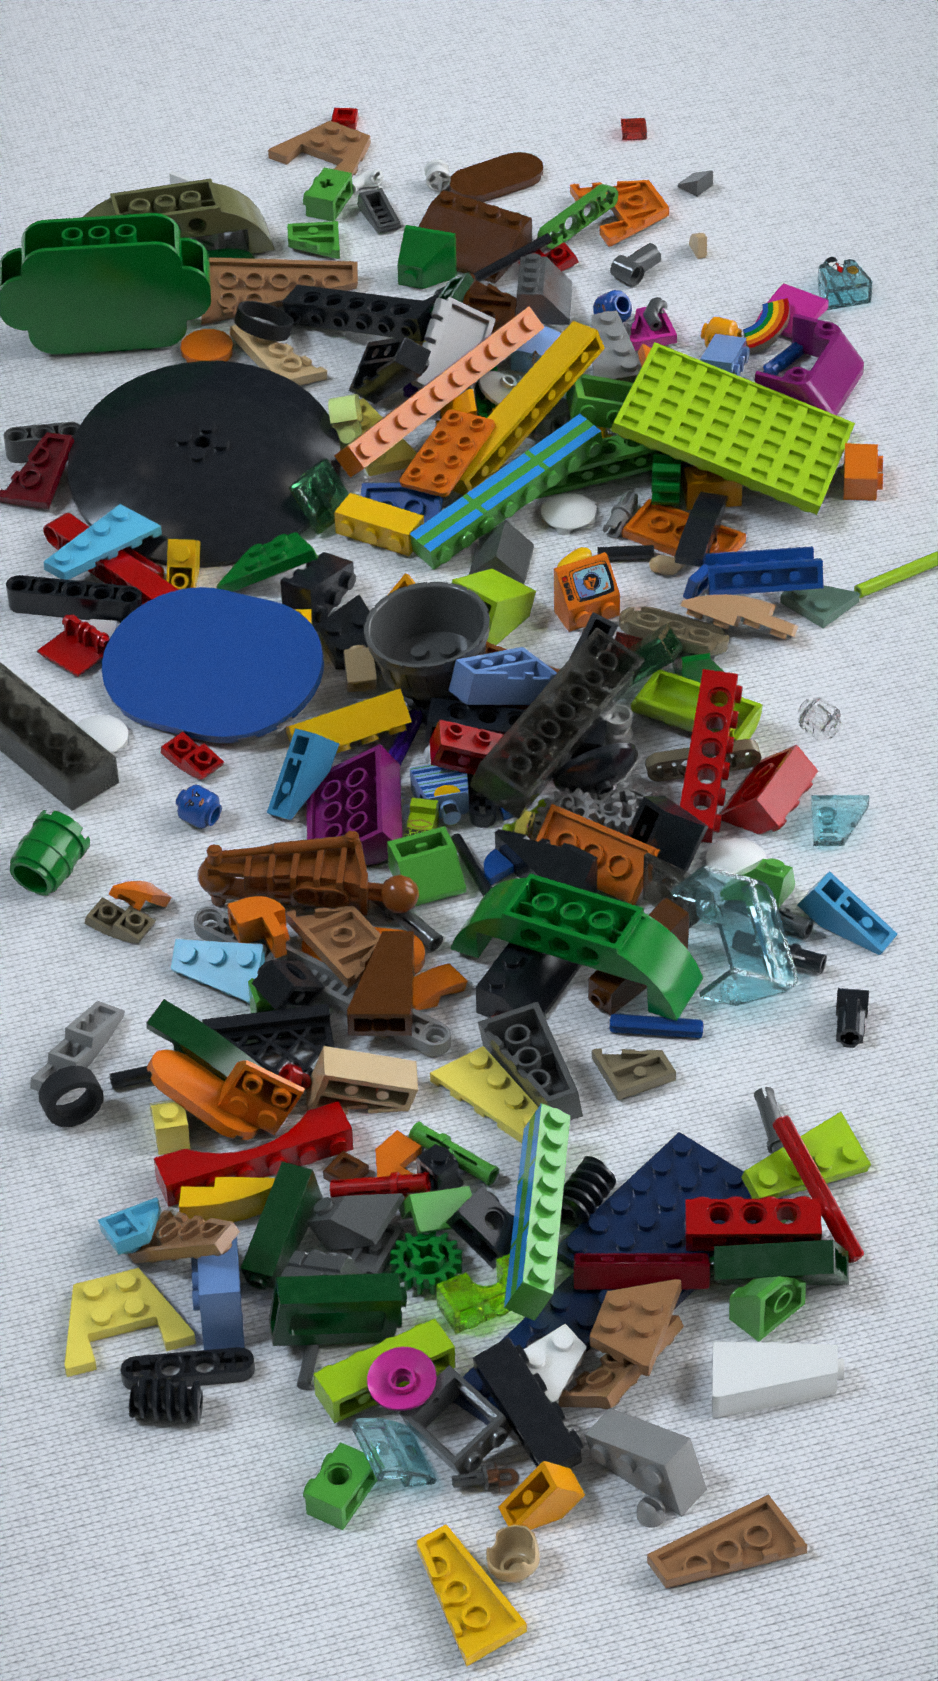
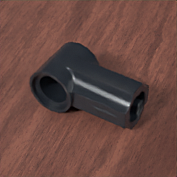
M837 989L836 1016H838L836 1041L840 1042L843 1047L855 1048L856 1045L863 1043L865 1034L864 1023L868 1015L869 990Z

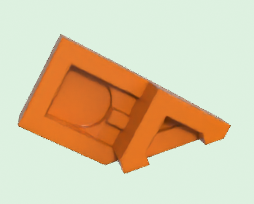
M146 881L123 882L112 886L109 892L110 896L125 901L139 911L145 901L166 908L172 898L152 883Z

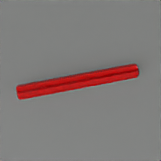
M788 1115L777 1118L773 1122V1128L811 1198L820 1199L821 1216L835 1242L848 1251V1263L858 1261L864 1255V1251L795 1125Z

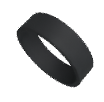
M243 301L239 303L234 317V323L241 330L255 337L270 341L287 340L294 323L293 318L283 310L257 301ZM252 317L261 318V319L270 321V322H272V323H274V324H276V325L267 324V323L258 321V320H256V319H254V318H252Z

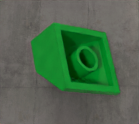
M406 225L397 263L398 285L425 289L455 278L457 276L456 233Z

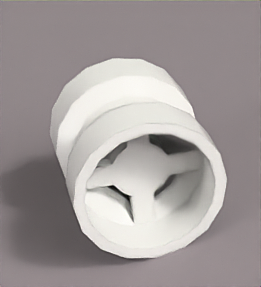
M622 704L608 706L603 712V720L607 721L604 740L609 744L628 743L632 739L631 709Z

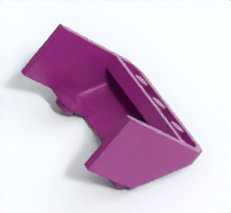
M794 314L792 343L797 342L799 345H802L804 347V354L818 357L816 363L811 370H806L802 367L789 369L783 377L757 371L755 373V383L837 416L864 373V361L839 326L832 322Z

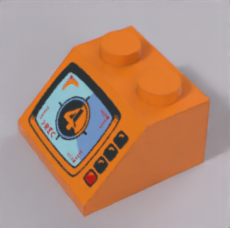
M605 552L554 568V612L568 632L585 627L593 612L606 619L620 616V592L608 555Z

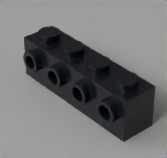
M507 1337L474 1356V1370L501 1413L505 1416L535 1467L537 1468L542 1461L567 1468H573L582 1462L581 1449L584 1448L583 1443L574 1429L568 1431L562 1422L566 1418L559 1404L556 1401L550 1403L544 1393L547 1391V1387L538 1373L532 1374L526 1365L529 1363V1359L521 1345L514 1346L510 1338Z

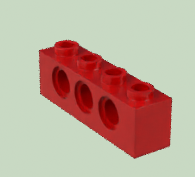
M737 1196L728 1199H710L708 1197L685 1199L686 1251H714V1246L819 1241L822 1239L820 1199H811L807 1196H799L794 1199H778L772 1196L761 1199H744ZM722 1220L725 1223L716 1224L713 1221ZM749 1220H756V1221H758L759 1223H757V1224H750V1223H748L747 1221H749ZM782 1220H790V1221H792L793 1223L785 1224V1223H782V1222H780V1221H782Z

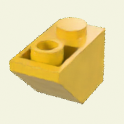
M168 539L166 581L179 590L197 587L200 570V541Z

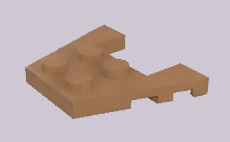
M328 121L270 148L268 156L269 159L288 165L303 152L337 165L334 168L335 170L352 173L353 177L358 171L359 162L363 161L371 144L370 135Z

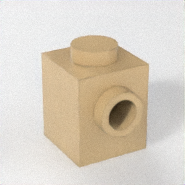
M355 645L344 650L347 692L376 690L375 661L369 648H366L364 645Z

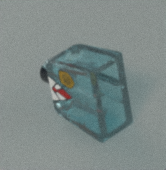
M829 257L818 267V290L820 297L829 300L827 310L871 303L873 281L855 260L838 261L836 257Z

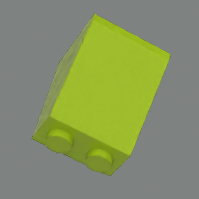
M492 568L452 579L453 584L466 587L467 590L470 589L475 592L486 604L490 618V631L487 639L489 643L497 645L530 617L536 590Z

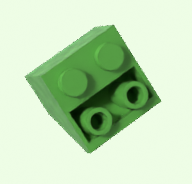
M445 826L387 842L388 866L392 875L410 877L419 889V898L415 906L467 892L456 847Z

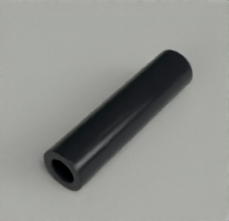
M654 545L597 547V555L605 552L608 555L609 561L652 559L654 557Z

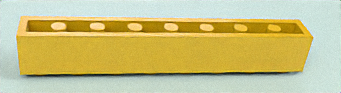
M572 321L561 333L556 341L487 417L494 420L495 428L452 491L465 495L500 469L572 387L574 382L579 379L605 349L598 330Z

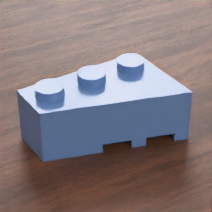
M237 1237L231 1242L232 1247L221 1256L211 1255L201 1256L196 1259L191 1258L193 1310H200L204 1350L245 1348Z

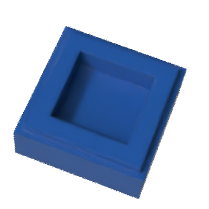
M707 564L702 565L688 578L683 594L684 598L698 597L708 588Z

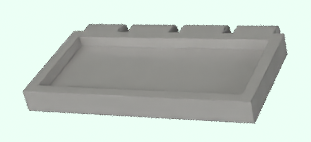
M448 297L446 300L437 298L431 315L434 319H430L424 338L427 342L422 344L423 347L431 351L428 358L429 366L422 376L412 381L411 384L417 387L418 390L491 335L495 318L451 297ZM477 381L467 389H473L474 393Z

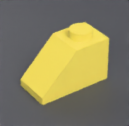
M173 1100L149 1103L158 1154L164 1155L181 1149L191 1150L185 1109Z

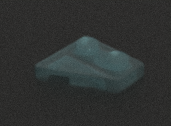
M811 795L813 846H844L869 808V795Z

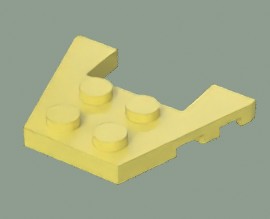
M139 1268L73 1284L64 1364L66 1376L70 1377L97 1370L90 1345L92 1341L158 1325L165 1349L170 1351L196 1344L194 1331Z

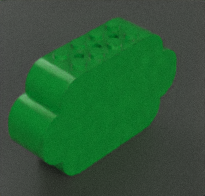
M160 213L36 221L24 230L21 237V248L8 251L0 259L1 319L14 329L28 331L31 343L38 350L48 354L99 353L102 351L169 347L178 343L185 336L187 321L199 318L205 314L211 304L210 263L206 248L194 239L181 238L177 223L172 218Z

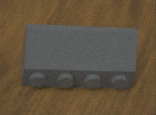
M527 254L525 257H520L517 314L530 306L542 324L570 325L572 281L547 257H541L539 254Z

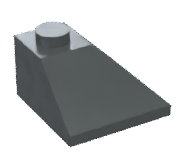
M402 1193L326 1197L315 1204L314 1211L306 1223L327 1251L374 1246L383 1235L405 1197Z

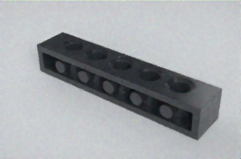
M299 284L282 301L284 311L293 318V324L392 338L407 337L414 341L424 340L429 321L433 319L429 314L433 303L429 301Z
M431 697L425 743H430V738L439 720H444L551 745L553 760L564 761V759H574L588 751L604 746L607 721L493 705H467L461 701Z

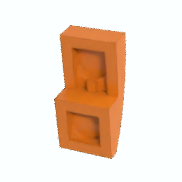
M450 963L422 972L414 977L413 1008L419 1011L437 1007L441 996L465 991L468 981Z

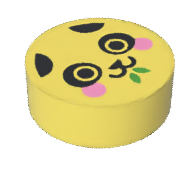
M522 810L517 817L514 832L527 835L530 839L535 824V813Z

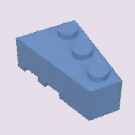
M715 334L700 361L740 376L741 372H743L744 364L748 363L750 348L746 347L747 338Z
M524 647L456 659L449 691L467 705H552L560 674Z

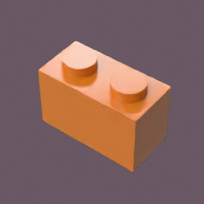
M845 443L843 500L876 501L877 490L883 489V473H878L883 472V456H878V444Z

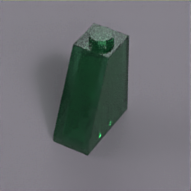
M666 623L605 663L600 670L601 680L608 690L612 689L613 693L617 695L674 662L683 645L669 623Z

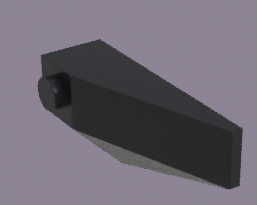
M501 829L495 832V848L514 865V873L519 878H527L531 873L597 894L596 856L567 843L556 846L551 845L548 839L542 838L537 842L530 840L527 835Z

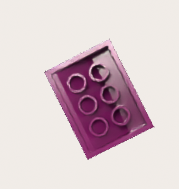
M381 744L331 768L328 775L306 801L307 839L345 836L348 831H356L361 840L366 865L378 864L388 859L387 842L403 838L400 764Z

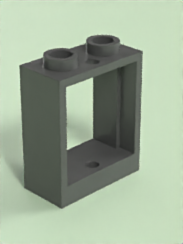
M450 1365L437 1376L435 1389L423 1404L414 1409L399 1413L408 1429L457 1475L475 1471L481 1465L483 1458L491 1450L501 1446L512 1431L505 1416ZM461 1394L490 1423L454 1456L426 1427Z

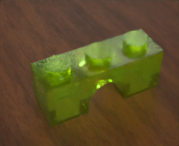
M510 1254L496 1259L497 1283L494 1285H478L471 1280L467 1272L436 1285L437 1307L455 1334L467 1329H473L483 1322L497 1316H504L510 1312V1310L504 1308Z

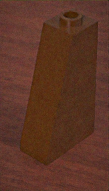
M665 898L652 910L649 916L672 932L688 950L689 912L668 898ZM596 970L588 978V1000L596 1008H601L611 1015L643 992L647 985Z
M382 931L347 1009L348 1036H412L415 959L414 931Z

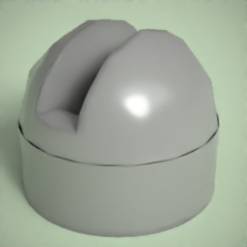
M645 1496L637 1505L638 1522L649 1528L657 1527L663 1523L665 1519L663 1502L658 1497Z

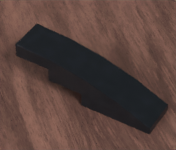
M700 492L682 532L675 553V563L697 567L704 565L706 555L710 553L713 540H716L728 496Z

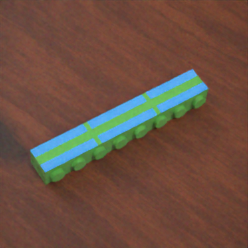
M581 414L577 415L411 532L409 535L413 552L434 570L443 563L448 562L454 555L469 547L474 541L485 533L490 532L505 519L513 516L516 511L534 501L540 494L555 486L561 479L575 472L591 458L596 457L604 450L601 430Z
M543 1103L540 1104L523 1131L504 1303L505 1309L534 1321L554 1293L570 1127V1115Z

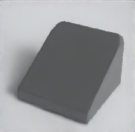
M713 171L693 173L678 183V187L688 193L699 196L713 186Z

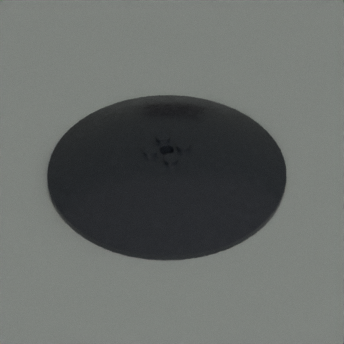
M197 361L166 366L150 371L124 383L105 396L88 413L77 429L73 438L74 443L69 451L67 465L68 482L73 501L89 526L121 504L161 525L162 535L156 538L152 536L142 539V544L132 550L154 563L167 565L168 539L197 540L201 542L200 568L236 564L250 547L256 544L264 545L281 534L289 535L297 532L300 535L305 532L323 513L334 495L341 472V465L334 455L341 449L337 431L330 424L329 414L308 391L297 383L280 374L254 365L227 361ZM199 444H208V445H209V446L206 447V448L196 447V446H198Z

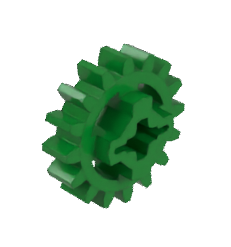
M430 1232L425 1235L418 1234L415 1237L410 1233H406V1242L400 1240L395 1242L396 1250H391L390 1269L391 1273H398L400 1283L404 1282L406 1291L415 1287L417 1288V1295H421L424 1289H429L430 1294L435 1295V1288L440 1287L446 1291L448 1290V1281L457 1283V1274L462 1273V1250L458 1249V1242L456 1240L448 1242V1233L445 1232L440 1237L436 1236V1232Z

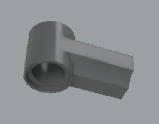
M649 243L628 257L624 255L617 256L611 264L610 273L631 286H636L641 282L647 270L661 262V253L656 245Z

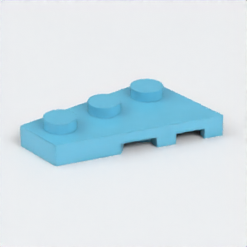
M175 939L170 969L177 974L205 986L208 985L222 991L226 995L236 997L250 1004L248 981L258 976V969L265 963L267 948L263 944Z

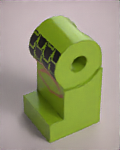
M412 798L404 837L438 828L439 801Z

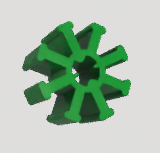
M654 451L651 505L679 506L681 460L673 459L670 455L663 452Z

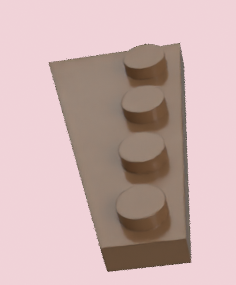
M164 1210L159 1216L150 1243L141 1246L138 1251L128 1255L134 1264L144 1262L155 1263L163 1260L175 1261L192 1257L196 1259L201 1256L211 1255L221 1256L232 1247L231 1242L240 1231L232 1221L215 1218L205 1221L202 1216L197 1215L189 1219L185 1213L178 1212L174 1216L171 1211Z
M672 1315L658 1355L666 1346L674 1341V1337L684 1327L679 1315ZM606 1353L600 1358L601 1366L592 1373L584 1371L576 1377L577 1385L569 1392L566 1389L563 1390L558 1404L560 1407L610 1409L616 1406L626 1391L637 1383L638 1378L642 1375L639 1373V1366L628 1360L622 1364Z
M768 1494L647 1554V1563L664 1587L670 1588L807 1554V1544Z

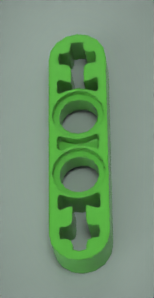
M607 184L598 185L545 223L539 229L537 239L548 233L552 238V243L545 247L553 249L566 242L616 205L618 201L617 189ZM588 203H590V212L587 216H585L584 208ZM571 217L572 225L566 230L565 222Z

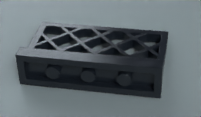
M328 1003L202 1019V1023L234 1044L264 1069L276 1075L279 1074V1070L289 1061L301 1067L303 1073H307L311 1077L314 1070L311 1066L319 1057L323 1046L335 1048ZM325 1030L326 1039L319 1048L306 1040L311 1032ZM288 1035L296 1040V1042L288 1051H285L274 1043L279 1036ZM256 1039L264 1044L256 1056L243 1048L248 1040ZM300 1045L314 1052L306 1063L293 1056V1053ZM269 1048L282 1056L274 1068L261 1060Z

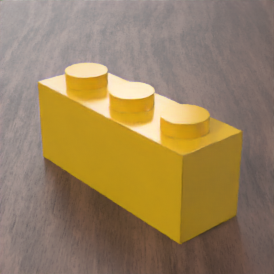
M349 493L334 512L336 534L406 556H410L413 552L409 534L424 524V515L353 493Z

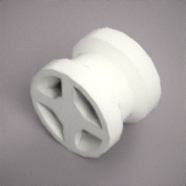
M440 159L429 161L424 168L428 188L436 192L447 189L450 185L449 182H451L448 164Z

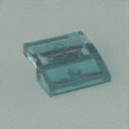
M355 1419L351 1429L378 1481L400 1479L404 1487L435 1484L437 1479L408 1426L387 1419Z

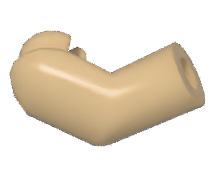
M658 555L649 562L651 571L664 575H674L685 566V564L675 563V556Z

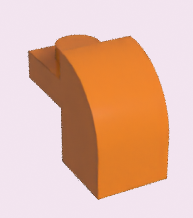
M253 896L227 904L229 926L239 943H251L264 938L275 959L287 955L286 942L290 938L286 927L285 908L278 901L268 897Z

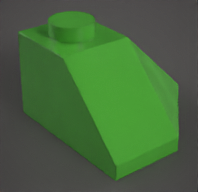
M763 858L729 876L719 888V893L777 911L795 888L793 867L784 865L778 859Z
M781 1276L752 1279L744 1287H738L731 1294L729 1299V1319L759 1342L805 1305L806 1282L802 1279Z

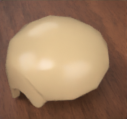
M511 1525L498 1530L494 1545L486 1549V1560L490 1573L503 1582L513 1583L521 1582L533 1574L540 1563L539 1545L535 1533L528 1527Z

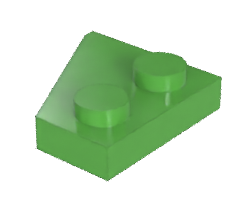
M338 221L287 224L288 247L340 259Z

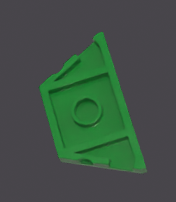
M297 532L289 535L281 534L264 545L256 544L250 547L216 587L217 589L234 592L316 560L318 555L314 548Z

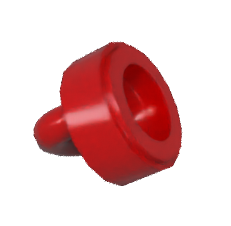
M286 1064L278 1074V1076L305 1088L304 1091L311 1084V1077L303 1073L301 1067L293 1064Z

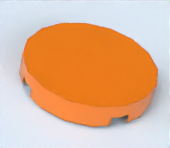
M197 330L186 335L181 341V356L186 359V362L228 361L233 355V341L231 337L220 330Z

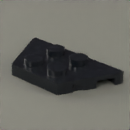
M360 595L351 599L316 625V632L320 642L336 670H345L344 650L355 645L368 647L364 636V625L370 611Z

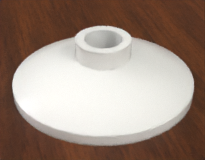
M489 371L478 380L481 392L495 405L501 403L518 383L512 376L497 371Z

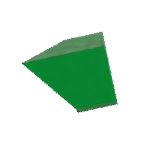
M710 653L685 656L672 660V667L676 675L701 683L703 669L724 672L711 659Z

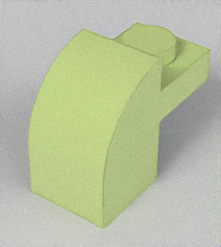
M357 394L331 398L328 401L330 424L337 431L341 450L362 434L361 422H363L359 395Z

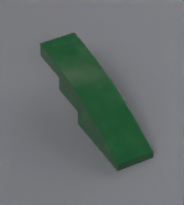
M163 999L146 1022V1028L172 1043L174 1051L189 1056L224 1082L237 1062L248 1060L260 1066L219 1033Z

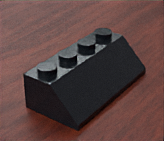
M509 942L476 986V1013L491 1018L538 1002L545 1017L582 965Z

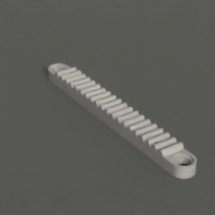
M205 907L196 912L194 915V928L200 938L206 941L239 943L229 926L228 913L215 907ZM207 920H214L217 922V924L211 927H206L202 925V923ZM264 938L251 942V944H263L267 948L265 962L270 960L302 961L325 986L315 1001L319 1002L322 1000L324 1004L332 1005L337 1013L343 1011L347 1017V1009L360 982L359 980L352 987L347 988L324 962L287 943V955L275 959ZM414 1008L412 1036H392L397 1044L403 1042L407 1049L410 1050L413 1047L430 1056L443 1055L451 1047L450 1029L445 1024ZM433 1035L441 1036L443 1040L437 1043L429 1042L427 1038Z

